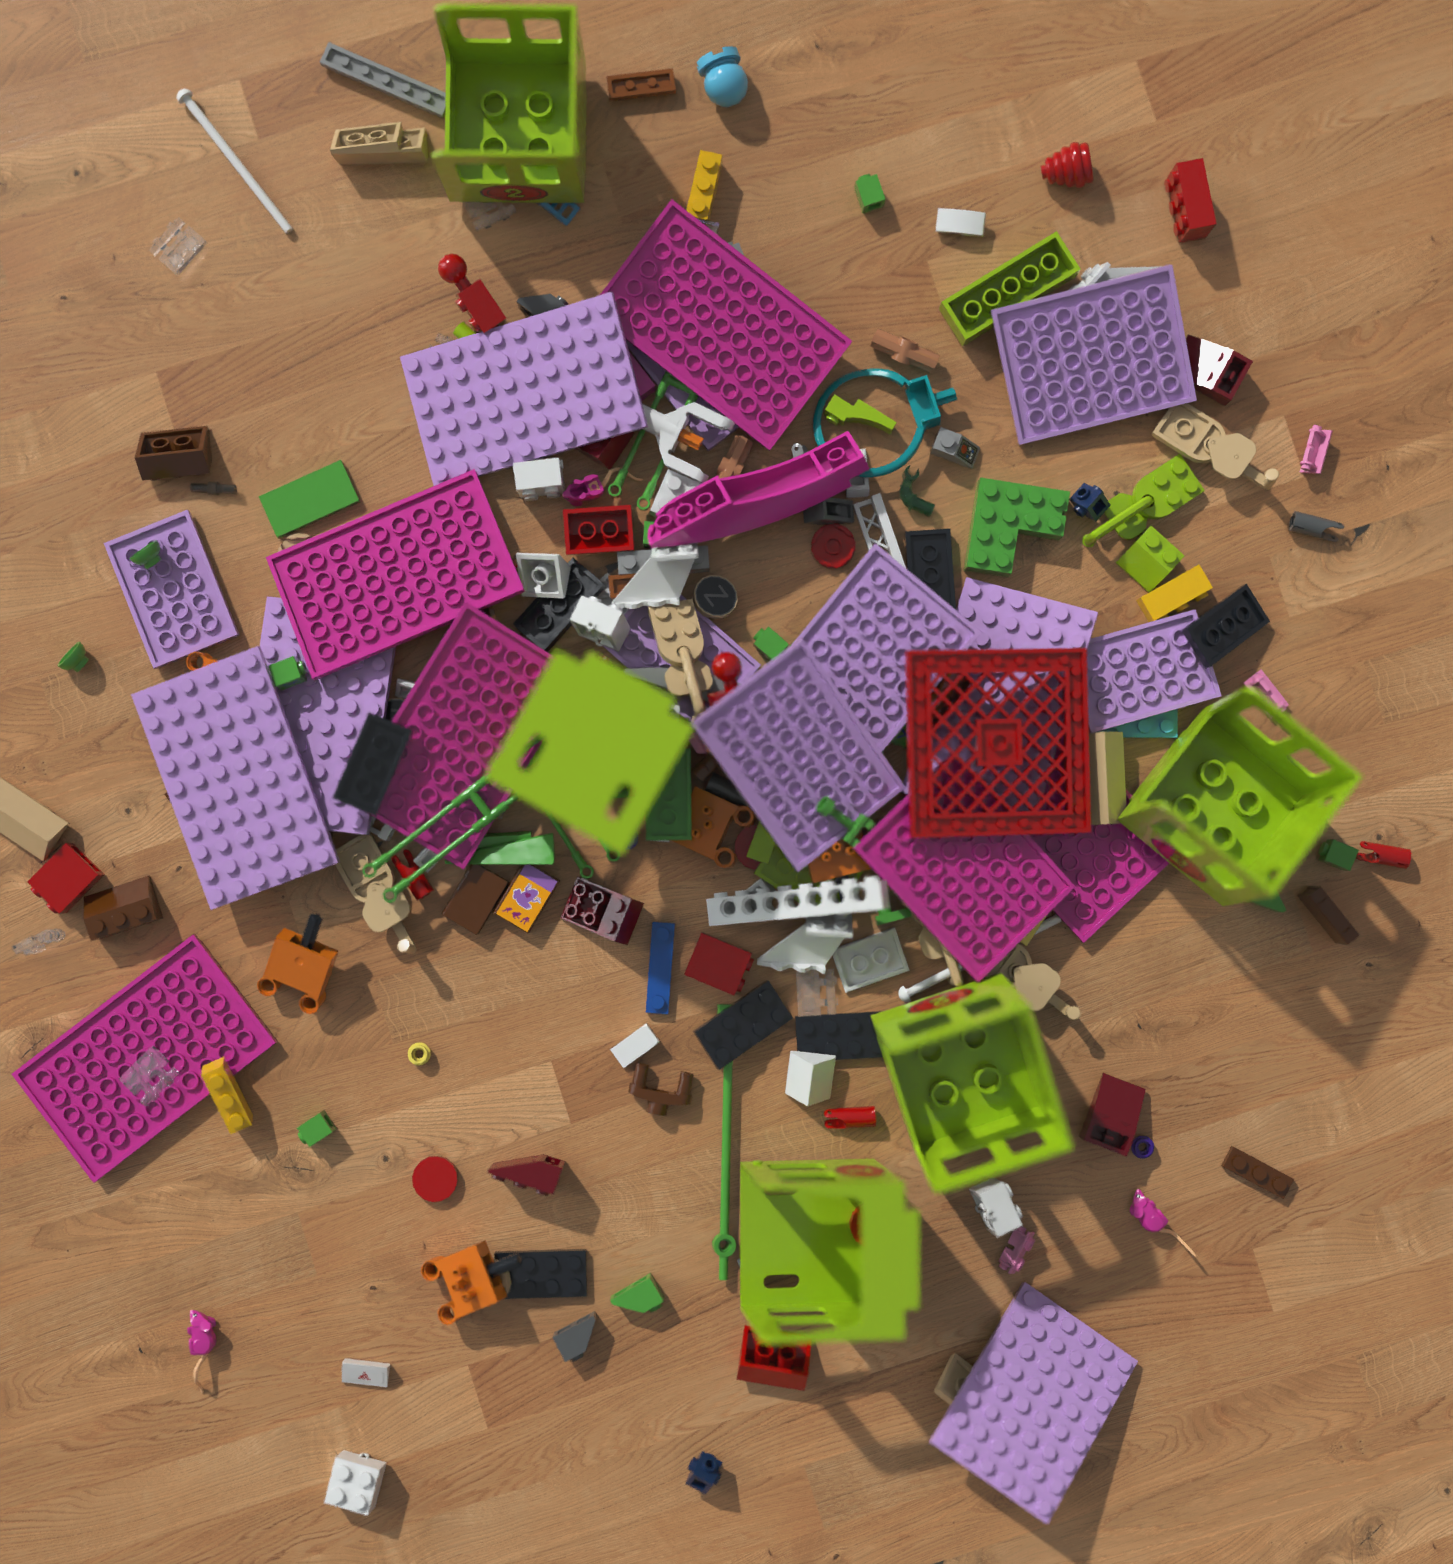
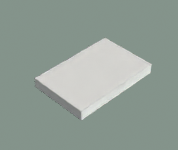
M895 927L841 945L832 955L845 993L910 971Z

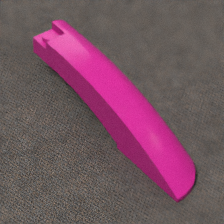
M846 431L788 461L736 476L719 478L717 475L672 499L656 513L657 519L648 529L649 545L651 548L704 542L735 535L776 522L852 486L850 479L870 468L849 431Z

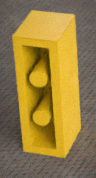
M700 150L686 211L708 227L722 168V154Z
M1199 564L1136 601L1147 621L1152 622L1169 617L1168 613L1176 610L1178 613L1189 607L1187 602L1194 598L1198 602L1207 597V591L1213 587Z
M225 1057L204 1065L201 1077L230 1134L251 1126L253 1114Z

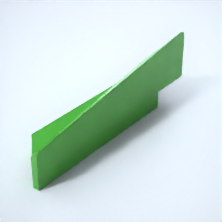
M531 831L485 834L468 864L552 865L555 861L554 833L532 837ZM445 859V864H453Z

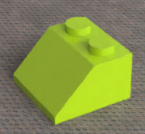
M1150 526L1119 558L1116 564L1149 593L1173 570L1185 555L1155 528Z

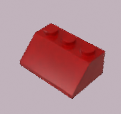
M631 505L563 509L566 555L634 551Z
M744 1325L736 1380L804 1391L809 1374L811 1342L763 1343L758 1339L751 1326Z

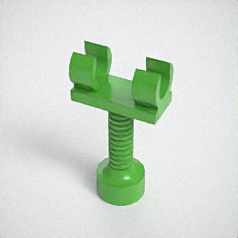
M828 796L823 797L816 807V811L822 816L829 814L848 829L842 839L852 847L860 841L855 836L862 826L871 831L877 825L861 813L855 821H852L834 807L835 801Z

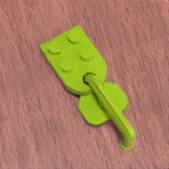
M1178 454L1139 480L1133 489L1132 495L1120 493L1110 499L1108 502L1111 506L1104 512L1109 521L1093 530L1090 534L1085 535L1082 543L1086 547H1092L1097 540L1114 529L1121 538L1126 540L1133 539L1146 529L1148 518H1164L1205 490L1181 454Z

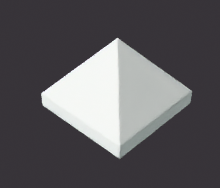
M398 679L395 696L406 699L415 682Z
M425 847L413 862L422 867L437 854ZM438 862L427 869L426 872L428 873Z

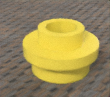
M422 1042L413 1044L408 1050V1058L415 1065H423L431 1057L430 1048ZM418 1049L424 1053L422 1058L416 1056Z

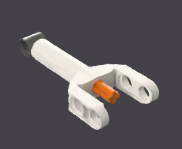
M695 402L679 407L676 411L667 414L642 404L648 427L643 428V430L656 436L664 464L668 468L701 484L706 482L709 476L704 474L700 468L671 455V452L675 451L679 442L695 450H699L702 446L704 438L685 429L689 422V415L721 430L731 431L735 422Z

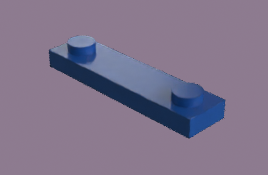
M652 922L646 1013H669L675 923Z

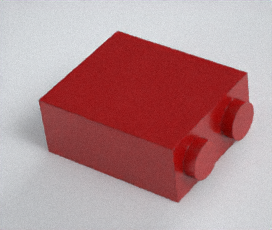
M65 843L27 883L32 886L30 889L37 897H43L48 902L46 905L52 912L65 914L105 874L74 843Z
M701 932L684 975L735 996L736 991L741 993L745 980L742 979L745 970L750 971L754 959L751 958L752 952Z

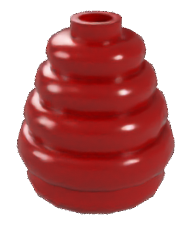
M1072 142L1069 146L1062 147L1060 152H1054L1053 157H1047L1045 165L1041 166L1042 178L1047 179L1049 184L1057 182L1058 186L1066 184L1068 188L1073 186L1082 188L1085 184L1092 183L1094 177L1088 143L1083 142L1079 144V142Z

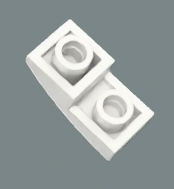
M938 208L935 231L938 233H957L966 236H983L986 213Z

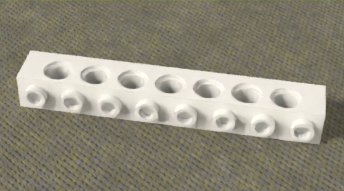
M879 876L866 877L865 882L857 883L856 879L842 880V885H835L834 881L821 882V887H813V883L799 884V889L791 890V885L779 886L777 887L778 891L770 892V888L756 889L755 894H749L748 890L735 891V896H728L727 892L714 893V898L706 899L709 926L890 908L887 880L879 881ZM861 888L866 892L864 901L860 899L858 894ZM838 891H841L844 895L842 903L837 899ZM817 893H819L822 897V902L820 905L817 904L815 901V895ZM795 895L800 899L798 907L793 902ZM774 897L778 900L777 909H775L772 905V900ZM752 900L757 903L755 911L751 908ZM731 902L736 906L734 913L730 910Z

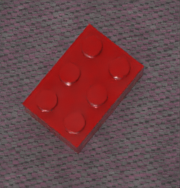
M1200 158L1176 163L1165 180V190L1170 194L1171 199L1169 210L1175 219L1173 226L1174 234L1176 237L1178 236L1179 243L1204 239L1217 224L1204 160Z

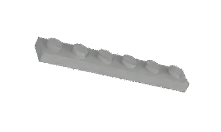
M328 42L320 60L321 66L444 118L445 92Z

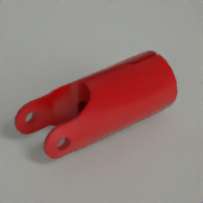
M1367 841L1360 842L1362 848L1374 851L1369 854L1357 853L1356 859L1360 861L1407 869L1410 865L1412 855L1410 849Z
M404 849L403 854L408 861L409 868L403 865L396 855L392 856V862L402 878L407 879L420 867L413 862L414 857L408 849ZM424 873L410 883L411 885L408 886L417 901L434 891Z
M875 1106L836 1108L824 1111L826 1118H837L824 1122V1126L828 1129L876 1127Z

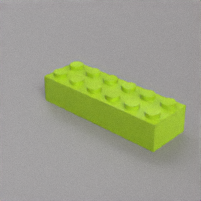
M1056 231L942 301L939 310L963 347L994 328L991 310L1044 297L1074 279L1081 269Z

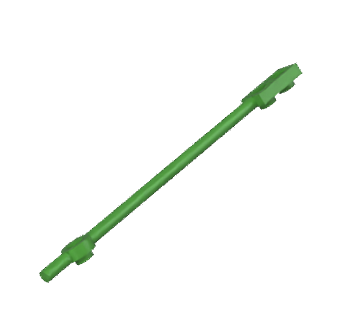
M717 1004V1014L731 1004ZM733 1061L723 1068L720 1233L712 1241V1248L719 1255V1280H728V1257L736 1249V1241L729 1234ZM726 1240V1246L720 1248V1242Z

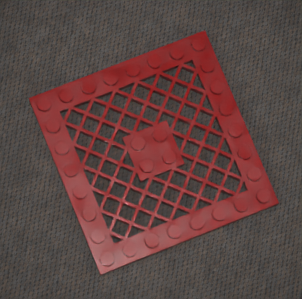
M1087 648L905 651L910 838L1091 833ZM1027 672L1020 680L1013 674ZM1035 672H1048V674L1041 679ZM967 673L982 674L974 681ZM990 673L1004 674L996 680ZM931 674H937V675L931 680ZM945 674L959 675L952 681ZM1030 676L1038 683L1032 691L1023 684ZM1052 676L1060 683L1054 691L1046 684ZM940 677L949 685L942 693L934 686ZM963 677L971 684L965 692L956 685ZM985 677L994 684L987 692L978 685ZM1007 677L1016 684L1009 692L1001 685ZM997 688L1005 695L999 703L990 696ZM1019 688L1027 695L1021 703L1012 696ZM1041 688L1049 694L1043 703L1035 696ZM1062 688L1063 700L1057 695L1062 690ZM951 689L960 696L954 704L945 697ZM974 689L983 696L976 704L968 697ZM931 691L937 696L936 700L932 704ZM1052 699L1061 706L1054 714L1046 707ZM963 700L971 707V710L965 716L957 709ZM986 700L994 707L988 715L979 708ZM1008 700L1016 706L1010 715L1002 708ZM1030 700L1038 706L1032 715L1024 708ZM940 701L949 708L943 716L934 709ZM997 711H998L1005 719H991V718H992V717L997 713ZM1019 711L1028 718L1023 724L1022 719H1013ZM1041 711L1050 718L1043 726L1035 719ZM952 712L960 719L954 728L946 721ZM976 712L982 719L974 720L973 725L968 719ZM1062 712H1063V723L1058 719V717L1060 716V714H1061ZM932 715L938 720L933 727ZM1031 722L1039 729L1033 737L1025 731ZM1053 722L1061 729L1055 737L1047 730ZM941 724L950 731L943 740L935 733ZM963 724L972 731L966 739L957 732ZM1042 734L1050 740L1044 749L1036 742ZM953 735L961 742L955 751L946 744ZM1063 735L1064 746L1058 741ZM974 736L975 749L969 744V742L974 738ZM1022 736L1028 741L1024 747H1022ZM932 737L939 743L934 750H932ZM1054 745L1062 752L1055 760L1047 753ZM1031 746L1039 752L1033 761L1025 754ZM942 747L950 754L944 763L935 756ZM964 747L973 754L966 763L958 756ZM1043 757L1051 764L1045 772L1036 765ZM953 759L962 766L955 775L947 768ZM1024 759L1029 765L1021 773L1014 765H1023ZM1063 759H1064V769L1059 765V763H1060ZM974 760L975 766H984L977 774L969 767ZM933 761L939 766V768L934 773ZM1007 765L1000 773L992 767ZM1010 769L1018 776L1012 784L1004 778ZM1032 769L1040 775L1034 784L1025 777ZM1054 769L1062 775L1056 783L1048 777ZM965 770L973 777L967 785L958 779ZM987 770L996 777L989 785L981 778ZM942 771L951 778L944 786L936 780ZM1044 780L1052 787L1045 795L1037 788ZM999 781L1007 788L1001 796L993 790ZM1021 781L1029 787L1023 796L1015 789ZM1064 781L1065 793L1059 788ZM954 782L962 789L956 797L947 791ZM976 782L985 789L978 797L970 790ZM933 784L940 790L935 796ZM1055 791L1063 798L1057 806L1049 800ZM1033 792L1041 799L1034 807L1026 800ZM988 793L996 799L990 808L982 802ZM1010 793L1018 799L1012 808L1004 801ZM943 794L951 801L945 809L936 803ZM965 794L974 800L967 809L959 802ZM1044 803L1051 809L1049 811H1038ZM1001 804L1008 812L993 811ZM1023 804V805H1024L1025 807H1027L1030 811H1016V810ZM956 805L963 813L949 812ZM977 805H979L985 811L971 813V811ZM934 808L941 814H934Z

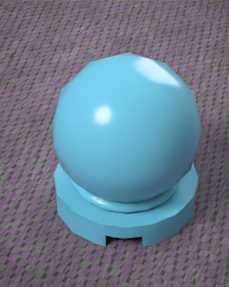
M733 46L722 47L724 52L715 55L711 51L697 61L698 73L700 76L705 77L704 88L711 102L721 107L739 104L745 97L748 89L747 75L742 66L738 65L741 60L737 48Z

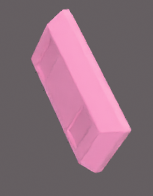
M691 733L688 739L697 754L708 753V749L698 734Z

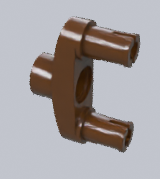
M636 1063L633 1081L629 1084L628 1092L648 1101L646 1112L666 1116L668 1105L691 1104L692 1094L690 1092L693 1073L681 1071L677 1091L669 1092L648 1088L646 1080L649 1065Z

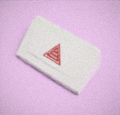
M345 1358L342 1362V1382L388 1387L390 1364Z

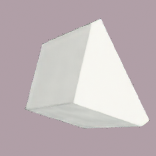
M516 554L519 578L525 590L522 596L565 597L571 566L560 554Z
M790 1050L785 1094L806 1106L830 1099L836 1056Z

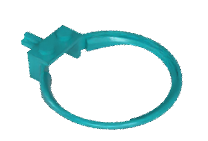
M872 368L848 373L834 381L823 392L816 405L813 417V432L817 446L825 443L821 431V417L827 399L836 388L848 380L861 376H879L889 379L899 386L907 388L905 392L917 429L909 447L899 458L885 466L870 468L857 477H879L892 473L904 466L916 454L922 443L925 431L940 425L941 414L938 406L957 401L954 388L933 394L927 375L908 380L902 375L887 369Z

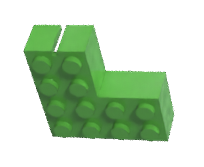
M980 477L976 486L964 571L1009 577L1012 574L1018 534L1060 540L1064 535L1066 516L1063 515L1068 509L1070 491Z

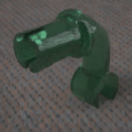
M909 465L902 473L903 481L900 486V498L909 511L912 509L930 517L935 504L917 497V494H913L912 483L918 478L920 472L917 469L914 476L911 477L908 473Z

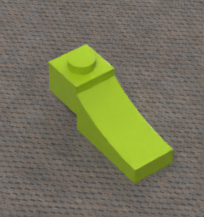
M835 394L824 411V415L827 416L826 419L834 425L840 424L843 426L845 422L861 423L876 427L888 434L892 433L897 423L860 399L853 406Z

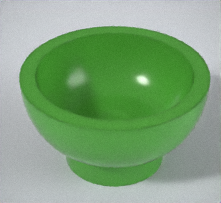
M158 541L151 542L129 559L134 564L144 565L146 569H149L161 560V557L158 555L160 553Z
M80 641L77 642L64 655L57 666L64 670L73 669L79 672L89 660L85 656L86 650Z

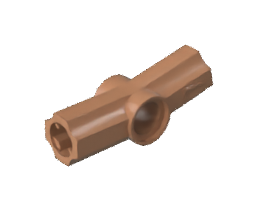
M880 328L875 332L870 347L890 355L892 359L905 365L911 364L930 373L935 369L940 356L931 350L918 346V343L902 336L897 337Z
M735 435L727 455L721 460L716 475L719 478L741 475L753 442L743 436Z

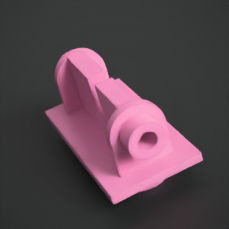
M1313 425L1312 429H1309L1310 435L1303 461L1300 462L1301 473L1321 474L1332 430H1321L1322 427L1318 425Z
M1262 669L1243 683L1246 687L1259 691L1282 711L1287 709L1286 707L1289 704Z
M1022 1226L1014 1229L1008 1243L1015 1247L1014 1250L1005 1247L998 1260L1000 1268L1006 1271L1008 1267L1010 1268L1009 1274H1015L1016 1271L1019 1272L1025 1262L1023 1259L1026 1250H1031L1035 1242L1033 1238L1035 1233L1028 1232L1026 1234L1027 1229Z

